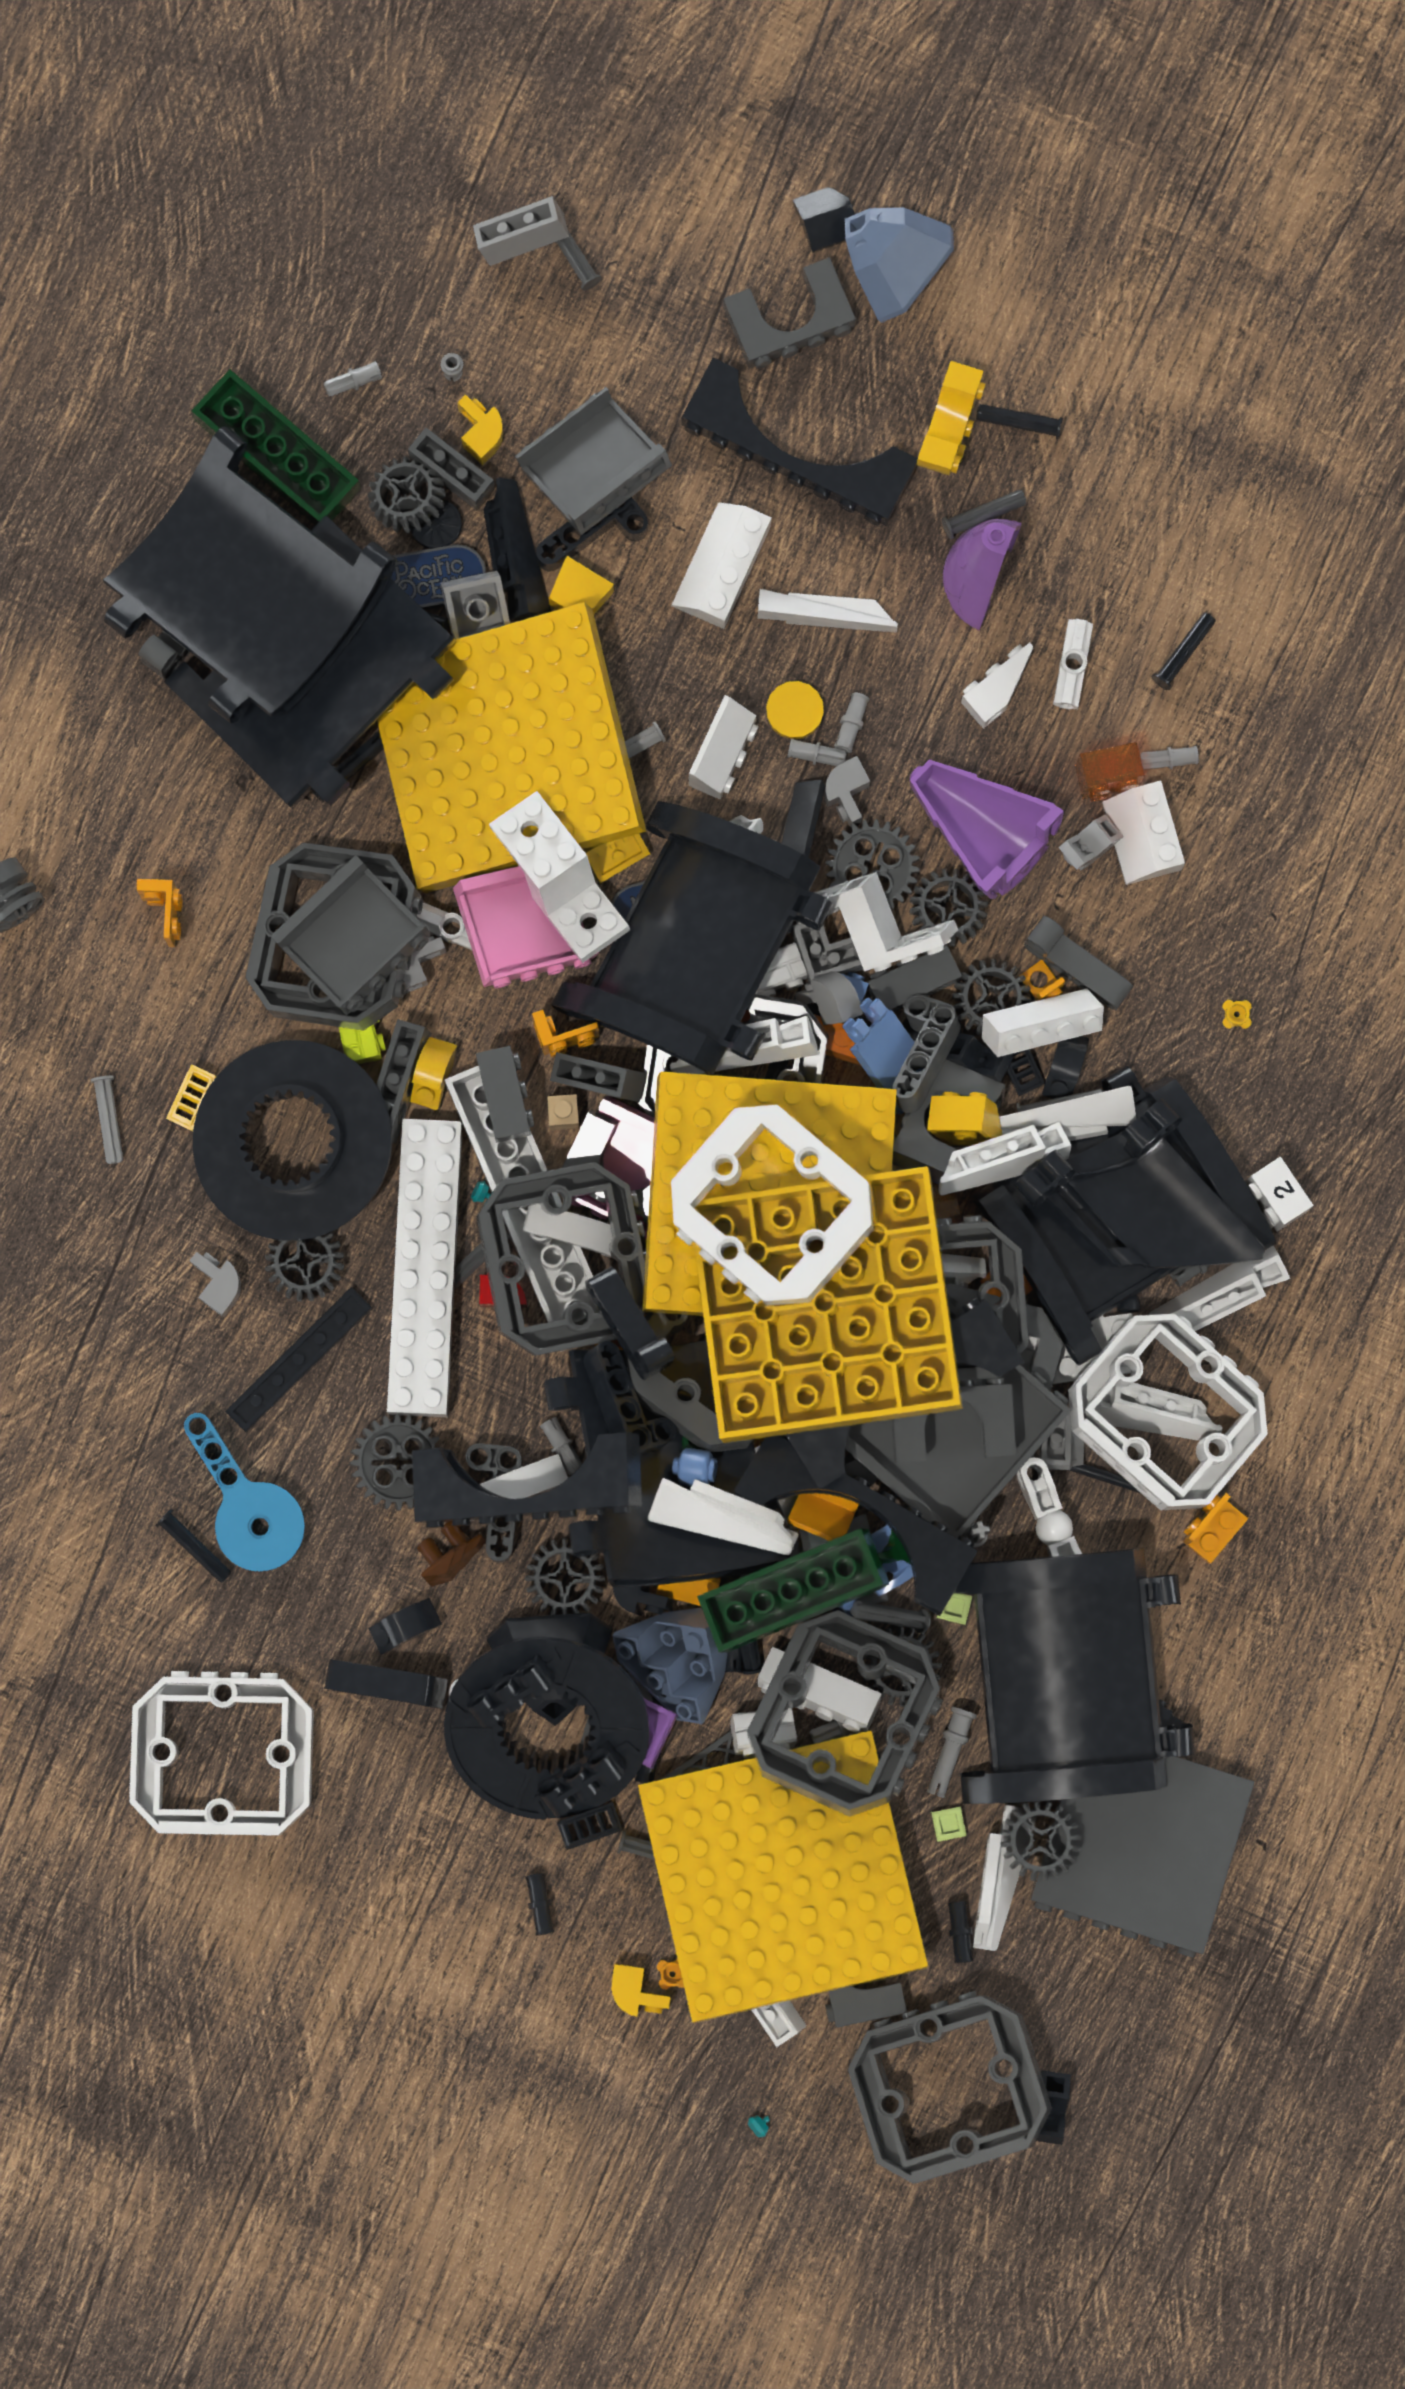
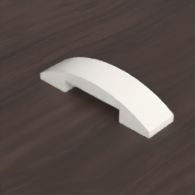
M540 1204L528 1207L522 1231L579 1246L613 1258L609 1252V1244L613 1239L610 1224L568 1211L560 1215H549L542 1210ZM621 1239L618 1243V1250L623 1255H630L633 1246L629 1240Z
M559 1454L493 1478L480 1485L500 1496L510 1499H521L553 1489L565 1482L568 1476Z

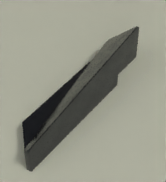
M499 477L495 481L497 492L494 499L486 502L483 511L493 571L497 570L500 574L503 592L507 593L509 620L519 621L552 611L537 562L517 482L513 479Z

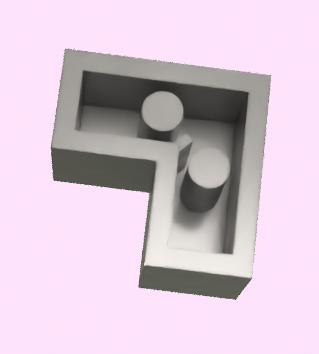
M803 924L793 925L792 935L807 971L808 983H811L810 980L829 972L848 975L849 972L854 973L864 970L851 938L829 944L823 925L820 931L811 929Z

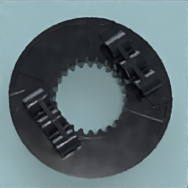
M284 1040L256 1047L233 1060L208 1087L198 1108L193 1129L194 1162L198 1177L210 1200L218 1210L239 1227L261 1237L274 1240L296 1241L311 1239L330 1233L350 1222L369 1205L377 1194L387 1173L392 1151V1126L388 1108L382 1093L369 1074L358 1063L340 1051L320 1043L302 1040ZM294 1097L303 1099L304 1097L309 1102H314L317 1107L322 1109L321 1112L329 1117L327 1124L334 1127L329 1132L335 1138V1141L329 1143L333 1153L325 1155L329 1162L327 1164L320 1163L319 1168L321 1172L318 1174L312 1171L310 1173V1180L301 1177L299 1184L293 1180H289L288 1184L279 1179L276 1182L275 1179L258 1170L259 1166L251 1161L254 1156L246 1151L251 1147V1144L245 1141V1138L252 1136V1132L247 1127L255 1125L256 1122L252 1116L254 1114H262L261 1105L269 1107L270 1104L276 1101L279 1102L280 1100Z
M556 1637L519 1639L500 1645L483 1654L457 1680L449 1696L444 1717V1739L450 1760L457 1773L471 1790L491 1805L517 1816L540 1820L570 1817L603 1805L617 1796L627 1787L641 1768L647 1753L650 1732L649 1717L643 1696L630 1675L612 1658L601 1651L577 1641ZM552 1688L556 1689L558 1695L566 1691L568 1692V1699L571 1700L577 1697V1705H585L584 1713L589 1715L588 1722L591 1726L589 1728V1736L584 1737V1744H577L576 1752L569 1749L566 1757L561 1753H557L555 1759H552L549 1754L539 1758L537 1752L528 1755L526 1747L517 1749L518 1742L516 1740L510 1741L511 1733L506 1732V1723L504 1722L506 1713L516 1711L527 1699L536 1698L545 1692L549 1693Z

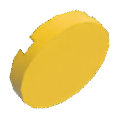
M800 681L786 682L776 687L770 694L766 705L767 720L771 728L780 736L791 739H803L813 734L820 726L824 714L823 701L818 691L809 684Z

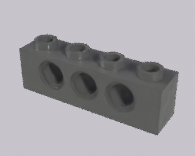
M397 1019L376 1084L382 1093L390 1115L393 1144L397 1143L402 1128V1119L405 1118L414 1084L412 1079L416 1064L424 1045L432 1035L426 1027Z

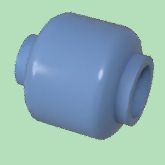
M685 1448L681 1452L680 1457L674 1458L672 1473L677 1475L679 1484L684 1487H692L694 1480L709 1485L710 1482H715L718 1462L708 1450Z

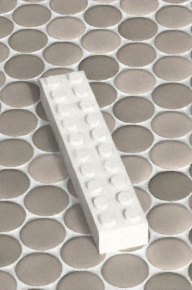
M479 1066L445 1079L447 1089L492 1192L502 1179L548 1171L531 1131L530 1136L496 1143ZM550 1193L548 1197L550 1206L560 1208L562 1203L558 1193ZM529 1206L502 1211L504 1222L518 1255L525 1265V1271L547 1322L563 1320L564 1310L575 1302L588 1303L593 1308L594 1313H599L600 1311L585 1285V1281L593 1277L581 1247L522 1231ZM574 1309L571 1319L575 1324L583 1325L586 1321V1314L582 1309Z
M402 1119L387 1413L389 1415L399 1414L403 1416L448 1418L463 1132L461 1121Z

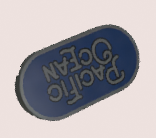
M449 545L393 555L398 562L391 579L425 610L445 606L441 582L486 573L482 558L472 548L464 545Z

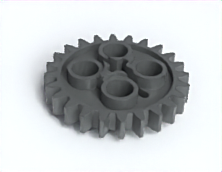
M875 819L873 827H869L867 821L863 820L862 829H858L853 823V833L849 834L842 830L841 832L845 839L843 841L834 839L833 841L838 846V849L828 850V853L834 857V860L826 861V865L833 868L832 871L826 873V876L836 879L830 884V887L847 882V873L854 868L861 870L862 876L868 875L869 869L866 867V864L873 863L878 844L882 842L884 845L877 859L880 870H874L873 873L877 872L879 879L886 878L889 880L890 886L884 893L890 908L894 910L893 901L898 900L902 904L905 903L902 897L903 892L912 895L908 885L918 884V881L912 877V874L920 872V868L913 866V863L919 861L920 858L919 856L910 855L916 849V846H906L910 839L909 835L900 838L901 828L897 827L891 832L890 822L888 821L883 828H880L878 819ZM868 841L872 844L871 852L865 856L859 855L856 851L858 844ZM888 851L899 853L900 858L895 865H887L884 862V856Z
M399 1414L394 1415L393 1422L390 1423L387 1416L382 1417V1426L374 1420L371 1422L372 1432L366 1428L362 1430L363 1435L366 1437L365 1440L362 1438L355 1439L360 1449H352L350 1451L351 1454L357 1456V1460L349 1462V1465L357 1467L358 1471L351 1474V1477H360L361 1481L356 1485V1489L365 1486L367 1490L363 1495L364 1498L371 1494L375 1496L373 1505H377L383 1500L385 1510L391 1506V1503H394L396 1511H400L403 1502H405L408 1509L413 1508L414 1487L405 1478L407 1470L413 1469V1464L402 1465L399 1470H396V1465L394 1464L373 1466L371 1462L372 1460L391 1461L396 1458V1455H399V1460L401 1461L413 1460L412 1455L405 1451L407 1440L416 1441L419 1445V1450L436 1449L434 1444L440 1438L438 1436L430 1439L428 1435L432 1428L429 1427L424 1431L421 1430L422 1420L412 1425L411 1416L408 1415L404 1422H401ZM383 1440L389 1444L390 1452L388 1455L382 1456L376 1452L375 1444L377 1441ZM378 1470H385L390 1474L391 1479L388 1485L384 1486L377 1482L376 1473Z

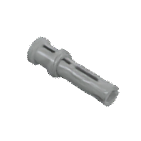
M954 1706L951 1708L953 1715L948 1729L943 1731V1738H946L929 1788L927 1789L928 1793L935 1795L937 1786L940 1783L937 1796L942 1798L946 1796L945 1794L962 1744L966 1745L969 1741L967 1734L971 1722L977 1718V1714Z

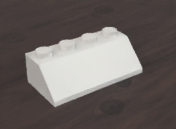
M718 502L675 596L672 607L725 629L770 530L772 517L746 506Z

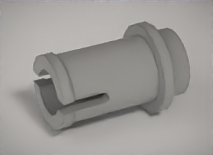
M446 354L441 360V369L447 380L450 381L451 377H453V381H457L462 376L463 360L458 354Z

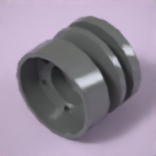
M15 857L0 862V933L26 921L45 901L41 892H35L37 886L33 882L22 884L28 874Z

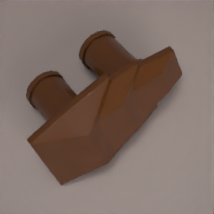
M452 1521L447 1522L441 1528V1532L446 1536L453 1549L443 1554L432 1538L423 1540L417 1547V1550L430 1565L422 1572V1577L431 1587L452 1581L457 1573L466 1567L471 1558L485 1544L486 1541L481 1534L468 1538L460 1526H452Z

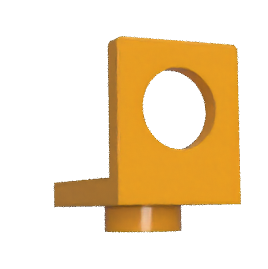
M1040 960L1019 975L1025 976L1026 979L1023 984L1030 987L1029 992L1036 1001L1063 993L1061 989L1065 984V980L1063 977L1057 980L1043 960ZM1040 971L1047 976V984L1044 987L1037 988L1032 985L1030 977L1034 972Z

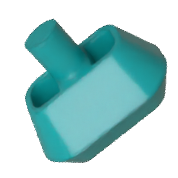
M485 1181L477 1182L471 1195L473 1202H483L485 1198L488 1199L491 1195L488 1193L489 1186Z
M758 2115L748 2119V2126L757 2137H765L769 2130L766 2123L770 2119L768 2116H765L763 2119Z

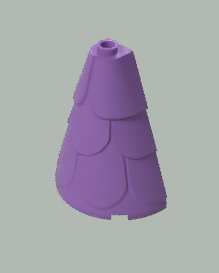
M992 519L973 526L959 536L947 555L943 570L944 591L954 612L965 623L977 630H980L989 608L990 598L1007 551H1012L1021 529L1022 523Z
M928 760L923 766L915 768L910 776V787L932 824L940 829L954 855L959 857L978 889L990 899H995L997 897L996 893H1000L1002 896L1005 895L1027 876L1049 846L1046 845L1049 842L1048 837L1050 834L1056 835L1063 819L1064 811L1056 807L1054 803L1015 791L1011 787L978 778L977 774L932 760Z

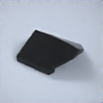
M827 187L793 199L794 207L812 253L846 242L845 219L855 214L848 197Z

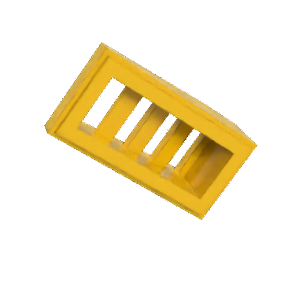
M191 1064L166 1119L193 1132L197 1111L202 1098L217 1076ZM197 1077L207 1082L206 1088L193 1082L194 1078ZM189 1088L202 1093L201 1099L188 1093ZM184 1098L197 1104V1108L194 1109L183 1104ZM178 1109L193 1115L191 1120L176 1114Z

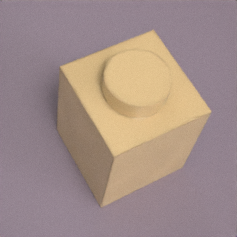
M577 1094L547 1096L550 1130L579 1128Z

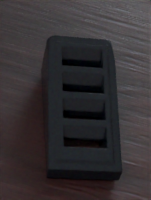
M1030 1049L1012 1053L1013 1057L1022 1053L1024 1058L1010 1063L1006 1071L1018 1097L1045 1085ZM1028 1064V1069L1015 1074L1014 1069ZM1033 1074L1035 1079L1020 1085L1018 1080Z
M613 1802L557 1822L566 1850L623 1830ZM602 1812H608L613 1828H606ZM593 1815L597 1817L601 1829L599 1833H596L590 1818ZM585 1819L590 1836L584 1837L579 1820ZM571 1823L574 1824L579 1839L574 1842L568 1828V1824Z

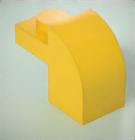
M465 394L457 402L458 410L474 426L461 437L462 446L483 466L501 446L503 440L502 420L495 407L485 414V407L476 398L471 400Z
M429 1037L416 1064L412 1079L414 1084L410 1102L435 1110L439 1109L443 1097L445 1079L448 1078L453 1069L457 1050L456 1044Z
M614 1964L612 1994L615 2002L624 2012L637 2017L639 2005L645 2006V2012L662 2014L663 2008L669 2009L670 1996L641 1992L644 1968Z

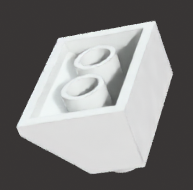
M726 695L689 772L690 787L717 799H721L724 792L729 794L735 778L731 777L735 767L741 768L747 752L743 751L747 740L753 742L759 726L755 725L756 715Z
M1161 781L1132 788L1102 802L1105 814L1124 836L1114 846L1126 885L1182 870L1185 861Z

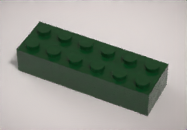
M231 369L222 376L191 410L194 421L210 435L214 436L220 428L227 426L248 442L241 461L314 525L325 515L333 521L361 490L359 480Z
M860 1528L697 1597L718 1651L728 1653L887 1587L890 1583L869 1530Z

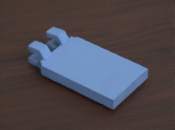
M866 998L861 1003L860 1008L872 1023L870 1027L867 1026L863 1019H858L855 1022L853 1018H849L842 1027L849 1038L855 1043L850 1049L875 1086L877 1088L892 1089L893 1083L914 1041L894 1012L886 1008L880 999L876 998L872 1002L870 998ZM920 1068L916 1072L922 1071L925 1068ZM896 1102L895 1114H903L904 1111L900 1110Z

